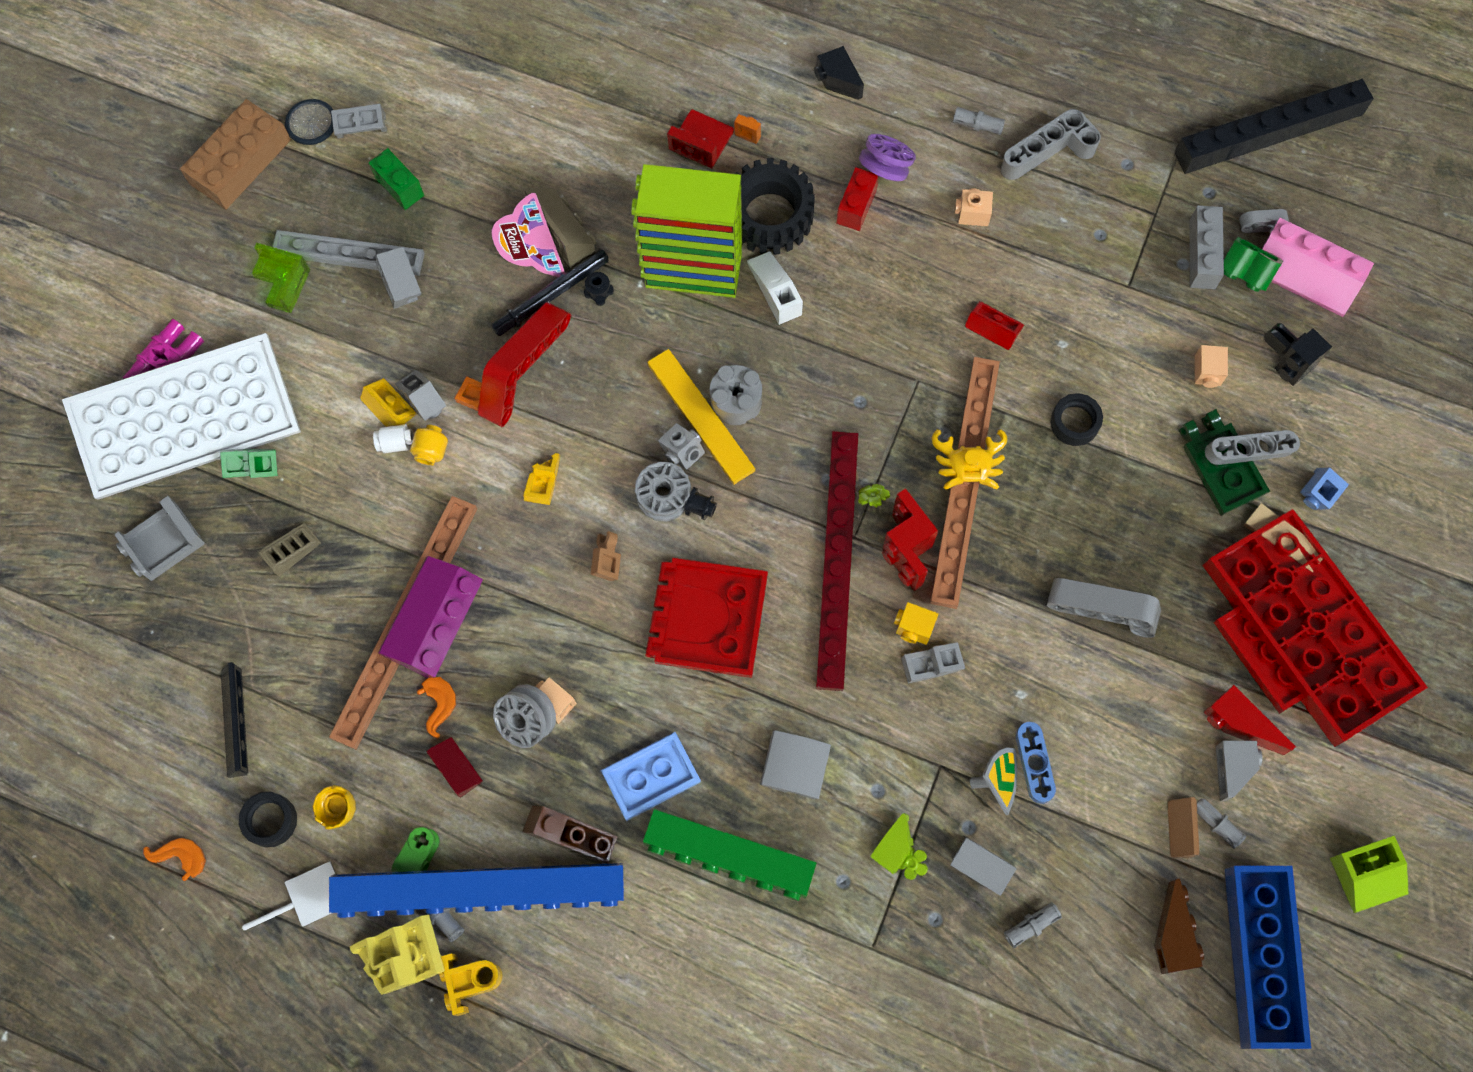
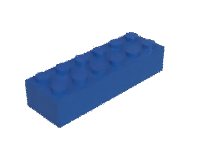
M1232 866L1225 869V881L1241 1049H1311L1293 866Z

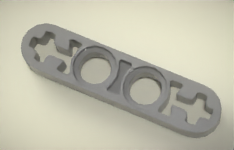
M1290 430L1221 437L1213 440L1206 446L1205 455L1215 465L1281 458L1296 452L1300 447V440ZM1260 440L1268 445V452L1261 449L1259 446ZM1281 441H1283L1284 443H1288L1278 446V443H1280ZM1237 443H1241L1246 448V454L1238 451ZM1216 449L1218 451L1228 449V451L1222 454L1221 452H1217Z

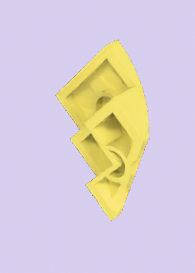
M429 915L420 916L402 926L392 927L377 936L365 938L349 946L351 952L358 954L365 963L363 969L373 979L374 985L381 995L410 986L445 971Z

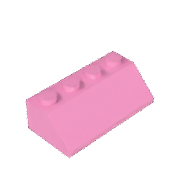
M1279 218L1262 247L1263 250L1283 260L1282 265L1271 281L1272 283L1341 317L1349 309L1374 265L1373 262L1282 218Z

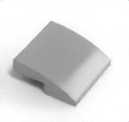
M773 731L760 785L782 792H791L814 800L819 799L831 745L794 734Z

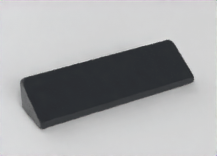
M230 662L221 671L227 777L234 778L247 776L249 773L242 669L233 662Z

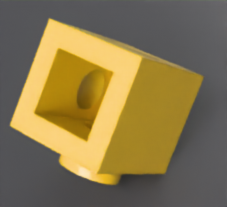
M907 602L905 610L899 608L894 624L899 625L896 634L901 635L900 638L906 642L913 644L920 642L927 645L939 613Z

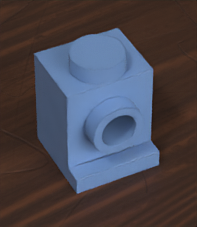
M1330 467L1316 468L1315 474L1300 492L1306 497L1303 502L1313 510L1330 509L1349 484Z

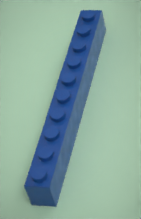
M623 863L333 874L329 877V913H337L338 918L355 917V912L367 911V916H383L385 911L396 910V915L414 914V909H426V914L444 913V908H455L456 913L473 912V907L484 906L485 911H501L502 906L514 905V910L531 909V904H543V909L560 908V903H572L573 908L589 907V902H601V906L609 907L617 906L618 901H624Z

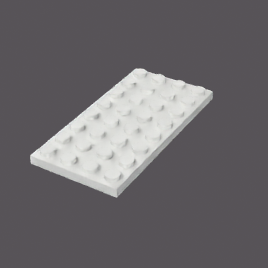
M266 333L62 399L94 498L97 500L219 460L220 450L252 449L301 432L269 336Z

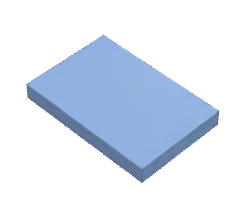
M676 732L601 770L626 821L701 782Z

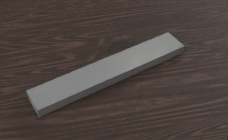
M276 230L271 253L276 257L378 270L376 255L400 248L401 246ZM403 247L414 275L420 276L425 255L423 249Z

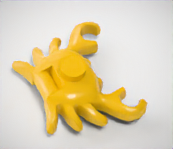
M937 429L934 431L931 438L933 446L948 457L947 459L941 455L936 456V460L941 465L949 468L940 469L938 473L946 477H953V479L944 484V489L963 484V482H979V484L993 489L999 488L998 483L988 477H996L1003 473L1002 469H992L1005 459L1004 455H1000L995 459L992 458L1007 444V435L1002 429L997 431L1001 441L993 442L991 437H986L987 450L982 449L980 446H961L958 450H954L952 448V436L948 437L946 442H940L938 436L941 435V430Z

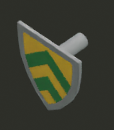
M1005 747L997 750L991 756L983 772V777H972L970 779V786L972 789L990 788L1005 815H1009L1016 794L1017 759L1015 748Z

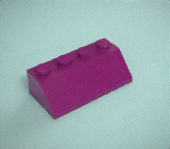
M427 556L378 654L425 678H435L483 579L459 566Z

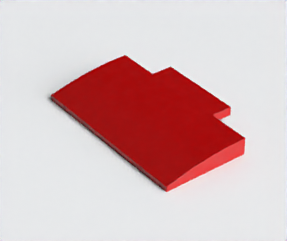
M1294 509L1214 555L1202 565L1233 607L1232 611L1214 622L1215 626L1277 712L1280 714L1301 701L1334 747L1350 739L1428 688ZM1286 521L1305 535L1319 555L1315 556L1314 553L1310 555L1299 543L1298 538L1290 532L1280 535L1275 545L1264 538L1262 534ZM1284 537L1290 538L1294 542V549H1285L1281 544V539ZM1298 548L1307 560L1303 565L1289 556L1296 552ZM1310 565L1313 572L1307 569L1306 566Z

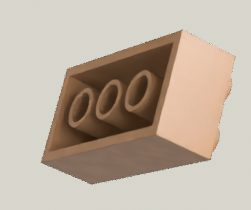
M245 99L188 159L180 170L191 186L227 210L291 141V138L283 123Z

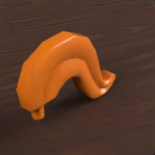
M441 677L426 679L421 683L423 687L417 690L418 695L426 692L428 697L435 699L437 702L436 709L426 722L428 733L437 739L440 737V734L436 731L437 727L451 715L456 706V694L453 688Z
M185 838L172 840L154 852H151L150 847L143 848L145 858L153 863H160L170 858L178 857L181 860L182 869L186 871L182 876L183 881H186L190 876L195 878L203 872L206 863L203 850L194 841Z

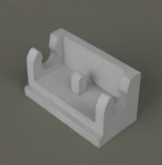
M381 104L331 111L334 135L338 138H344L346 134L373 130L387 132L384 121L386 120V114Z
M400 247L377 254L376 265L393 308L396 309L417 301L421 291L404 248Z
M965 837L950 864L1000 896L1017 869L968 837Z

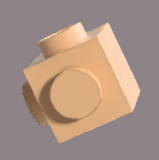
M976 188L963 189L961 199H956L955 214H959L958 224L988 226L992 215L993 192L981 191Z

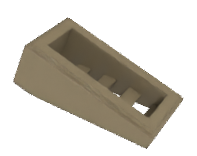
M303 523L263 548L258 554L273 572L280 577L319 546L321 542L307 525ZM302 534L310 541L306 545L299 538ZM294 540L300 546L298 550H295L290 544ZM285 547H286V548L289 550V552L291 553V554L288 555V556H286V555L282 552V550H283ZM278 554L282 560L276 562L273 557Z

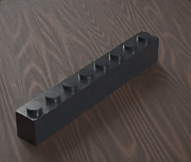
M1362 78L1183 137L1177 147L1175 156L1184 174L1362 116L1374 98Z

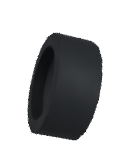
M1080 393L1068 394L1059 400L1052 412L1050 420L1052 432L1057 439L1067 445H1085L1095 438L1102 427L1103 413L1097 401L1090 396ZM1069 407H1078L1088 412L1092 418L1089 430L1077 433L1066 428L1061 420L1064 410Z
M260 792L251 796L243 804L239 813L238 825L242 835L249 842L264 848L276 847L285 843L293 835L297 826V813L294 805L284 796L274 792ZM266 803L278 805L284 813V822L281 829L271 836L259 835L252 826V818L255 811Z

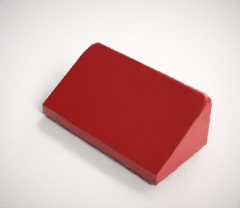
M979 301L970 313L965 327L1009 350L1022 331L1024 324Z

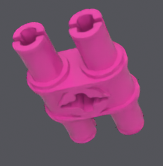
M171 319L159 335L152 336V340L146 348L136 355L135 359L137 361L122 378H130L191 358L205 341L198 334L191 331L178 348H172L171 345L185 328L178 321Z

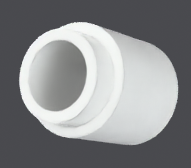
M406 424L381 427L373 433L375 449L377 452L383 451V453L410 450L414 437L413 430L408 429Z

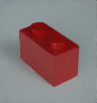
M855 167L838 207L836 224L860 232L877 191L878 175Z

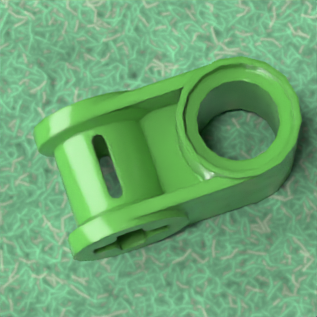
M424 827L414 829L397 855L391 871H427L440 844L438 833ZM421 836H425L426 840L429 841L427 846L422 845L423 843L419 841Z

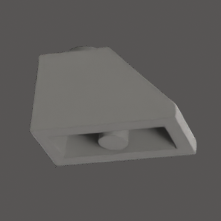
M414 370L395 384L417 414L425 421L437 417L442 412L441 409L446 407V404L431 382L417 370Z
M1222 741L1215 746L1220 802H1226L1235 797L1260 769L1259 766L1262 765V752L1258 749L1257 741Z

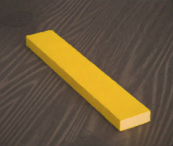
M667 349L647 362L648 367L694 431L700 436L702 442L732 484L735 485L754 473L755 467L672 352Z

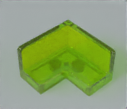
M256 243L254 248L259 258L252 271V275L256 279L273 283L265 303L268 307L292 313L310 268L301 255Z

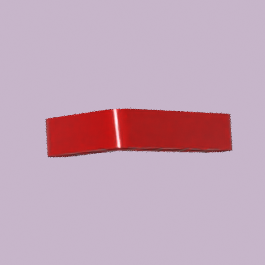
M546 302L494 354L483 370L478 415L500 427H504L507 424L513 411L517 381L566 330L571 319V313Z

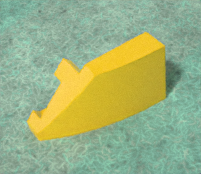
M555 453L551 455L552 459L541 465L537 463L532 466L533 472L528 477L523 495L524 501L550 505L558 473L560 454Z

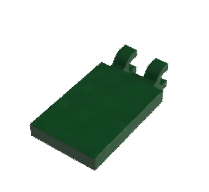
M1217 409L1208 412L1201 419L1203 425L1208 429L1207 431L1200 434L1194 420L1185 423L1178 430L1183 439L1188 441L1183 446V449L1221 516L1270 492L1253 461L1215 465L1207 459L1205 448L1213 440L1221 437L1238 436L1232 423L1224 426ZM1237 443L1238 451L1246 454V448L1241 443ZM1216 449V451H1217V452H1221L1222 454H1224L1225 452L1228 451V449H1225V450H1222V451H1218V450Z

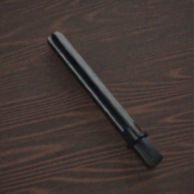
M598 250L512 310L507 309L505 315L491 324L495 334L501 336L514 326H521L520 322L538 311L546 302H551L589 274L608 263V255L604 250Z

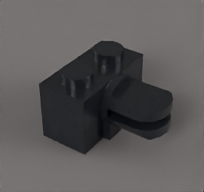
M1277 323L1264 334L1265 342L1281 358L1275 369L1278 371L1279 376L1292 386L1296 385L1315 369L1332 348L1314 328L1307 334L1304 333L1297 338L1282 323Z

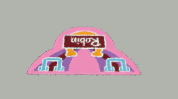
M531 193L518 203L513 214L503 216L494 224L492 239L499 254L508 262L526 267L533 266L542 273L559 278L565 274L537 195L536 193Z

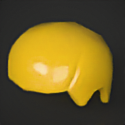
M338 785L323 788L316 795L312 806L315 821L323 825L325 829L344 827L353 819L356 811V801L351 792Z

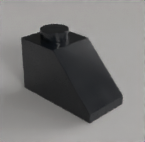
M844 46L817 56L816 67H814L815 76L818 81H822L827 90L857 100L863 98L864 83Z

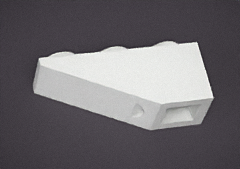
M769 251L747 260V264L778 324L780 325L801 316L803 301L792 280L772 253Z

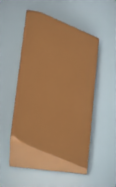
M1188 797L1169 801L1170 855L1173 858H1193L1200 854L1195 797Z

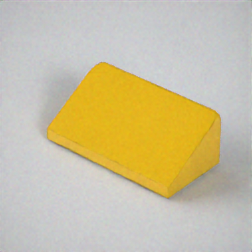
M384 378L363 387L360 397L361 401L385 427L406 424L416 415L414 409Z

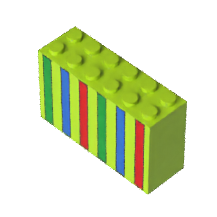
M643 164L642 175L637 174L636 177L638 198H633L631 213L634 215L633 227L636 228L635 241H638L637 254H640L641 278H645L646 288L736 298L742 258L741 175Z

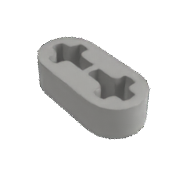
M1284 209L1246 212L1239 217L1241 231L1244 233L1271 232L1279 218L1289 222L1288 213Z

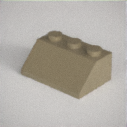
M529 187L525 189L526 196L536 193L557 252L569 269H572L595 253L594 245L597 243L590 231H584L580 217L576 212L572 214L568 209L570 206L563 194L558 195L554 188Z

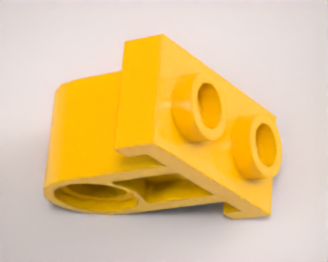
M451 953L441 956L445 971L440 973L439 976L442 982L446 981L448 993L444 994V1001L447 1011L452 1010V1015L459 1016L469 1013L468 1007L461 1005V999L493 991L501 984L502 971L493 962L483 960L454 968L452 962L458 961L457 955ZM485 968H490L493 973L492 980L487 984H482L479 979L480 972Z

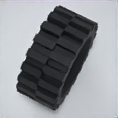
M767 158V164H761L759 159L754 161L753 168H750L748 164L742 167V245L747 242L748 250L754 252L755 247L760 248V254L767 253V249H773V255L780 254V248L785 247L787 252L793 250V242L799 246L803 242L804 235L808 236L811 225H813L815 194H813V185L811 182L808 183V176L805 172L799 175L798 166L793 164L791 168H788L787 161L781 159L780 164H774V158ZM774 194L789 201L794 212L782 224L762 225L751 219L746 209L755 198L761 195Z

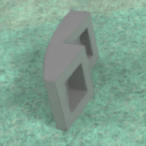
M958 642L935 646L926 651L904 654L901 657L908 683L928 680L965 669Z

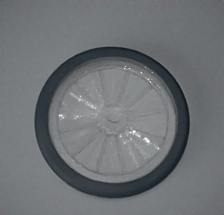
M307 99L295 104L288 111L285 118V129L290 138L303 145H315L325 141L334 132L331 114L333 108L328 103L318 99Z

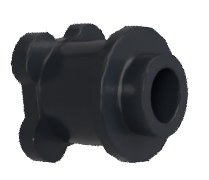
M593 272L585 279L584 296L594 300L598 306L604 305L607 297L614 293V288L610 285L606 274Z
M693 487L684 507L685 515L689 516L691 513L701 516V519L704 521L707 517L712 518L717 507V503L714 502V496L708 497L697 492L698 488Z

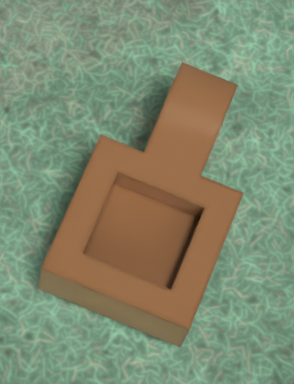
M610 531L607 532L606 536L598 534L596 541L598 548L593 549L591 575L609 581L618 580L621 554L615 552L618 540L617 534Z

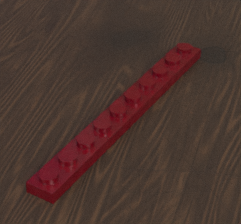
M832 431L816 680L817 690H844L859 433Z

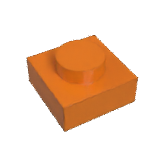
M738 114L734 121L735 135L757 144L761 137V123L752 117Z
M466 376L455 396L456 402L478 411L481 382Z

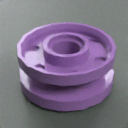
M882 134L869 135L866 140L867 148L863 149L859 156L861 164L869 171L893 181L905 180L909 174L908 167L913 165L916 159L915 153L907 145Z

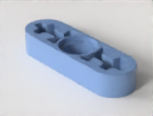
M1026 722L1018 728L1016 742L1030 798L1035 803L1045 804L1056 793L1053 774L1042 729L1034 722ZM1026 729H1029L1030 733L1036 734L1032 739L1033 748L1039 746L1040 750L1033 749L1027 753L1025 752V749L1030 747L1028 738L1022 737ZM1032 755L1039 756L1043 761L1042 769H1031L1028 765V758ZM1046 774V777L1041 778L1042 786L1049 789L1045 797H1042L1041 793L1035 792V789L1039 787L1038 778L1032 780L1031 776Z

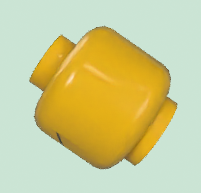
M427 425L426 428L416 430L410 447V452L415 456V461L429 466L442 461L448 444V438L441 433L442 429L440 427Z

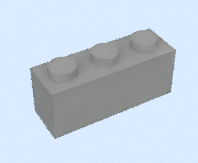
M1197 205L1189 220L1190 288L1216 289L1224 276L1223 207Z

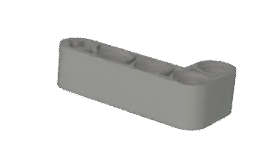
M1070 109L1009 148L1003 158L1001 173L1006 179H1018L1066 146L1081 159L1092 158L1095 155L1101 135L1082 112Z
M1055 578L1053 580L1047 606L1055 611L1129 625L1132 633L1147 638L1155 637L1161 613L1159 600L1151 595L1063 578Z

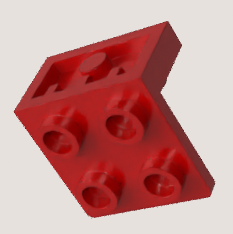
M692 109L679 129L671 126L667 133L668 147L673 152L713 169L733 135L734 128Z

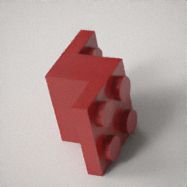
M905 488L896 495L892 516L898 526L886 533L882 555L889 565L892 566L894 564L900 572L898 576L901 582L906 587L910 586L913 591H916L923 586L928 572L918 557L933 547L938 530Z

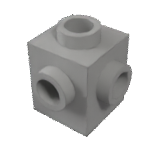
M677 423L658 440L665 452L666 459L686 470L705 453L700 444L702 441L700 436L694 430L688 431Z

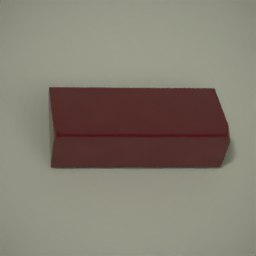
M452 737L426 751L458 797L462 798L483 782Z

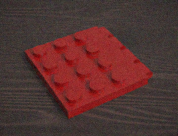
M672 558V562H661L658 581L668 583V586L657 585L654 607L663 609V611L652 612L649 633L659 635V638L648 637L645 656L655 658V664L752 678L768 571Z

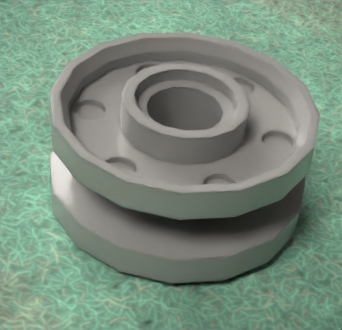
M671 462L650 464L641 471L636 480L635 494L638 506L647 517L655 521L667 522L677 519L685 512L684 507L691 494V484L688 475L681 467ZM660 488L670 490L669 494L665 496H660L656 492Z
M526 684L516 686L497 700L493 708V719L499 733L510 744L520 748H531L552 732L556 724V713L552 702L544 692L537 687Z

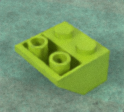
M1395 836L1330 858L1353 913L1408 895L1407 862Z

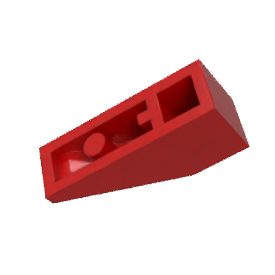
M1235 685L1225 691L1204 711L1208 716V722L1214 728L1221 729L1226 734L1244 741H1257V746L1281 755H1285L1296 748Z

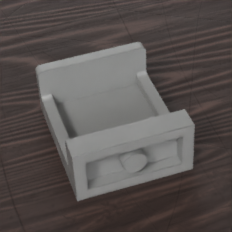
M169 496L160 501L163 509L124 535L120 531L114 534L119 541L116 544L117 548L125 557L129 555L133 562L130 566L139 577L144 575L150 581H153L205 544L180 507Z

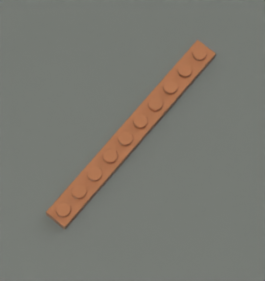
M974 357L957 450L961 446H980L985 450V439L988 434L1000 361ZM963 482V484L950 488L930 604L953 609L958 607L979 482Z
M454 496L451 497L329 736L330 739L357 750L399 666L398 663L378 654V651L426 557L430 556L451 563L477 511L476 505Z

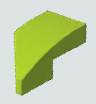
M906 813L901 814L870 856L892 874L898 871L910 853L911 846L914 845L913 838L910 836L909 815Z

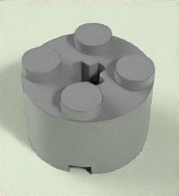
M725 365L714 375L710 383V403L712 409L722 422L729 425H742L758 415L762 406V384L757 372L741 365Z

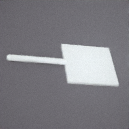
M331 861L286 881L285 885L292 903L244 924L242 929L247 930L292 908H295L302 927L331 914L329 913V877L335 874Z

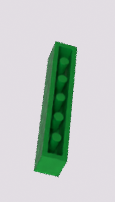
M655 809L643 839V843L645 846H648L647 851L650 853L664 856L666 852L675 855L674 860L690 865L691 861L702 864V870L713 874H718V870L730 873L729 879L740 883H745V880L748 879L757 882L755 887L761 890L772 892L773 888L784 891V897L799 901L800 897L806 899L817 862Z

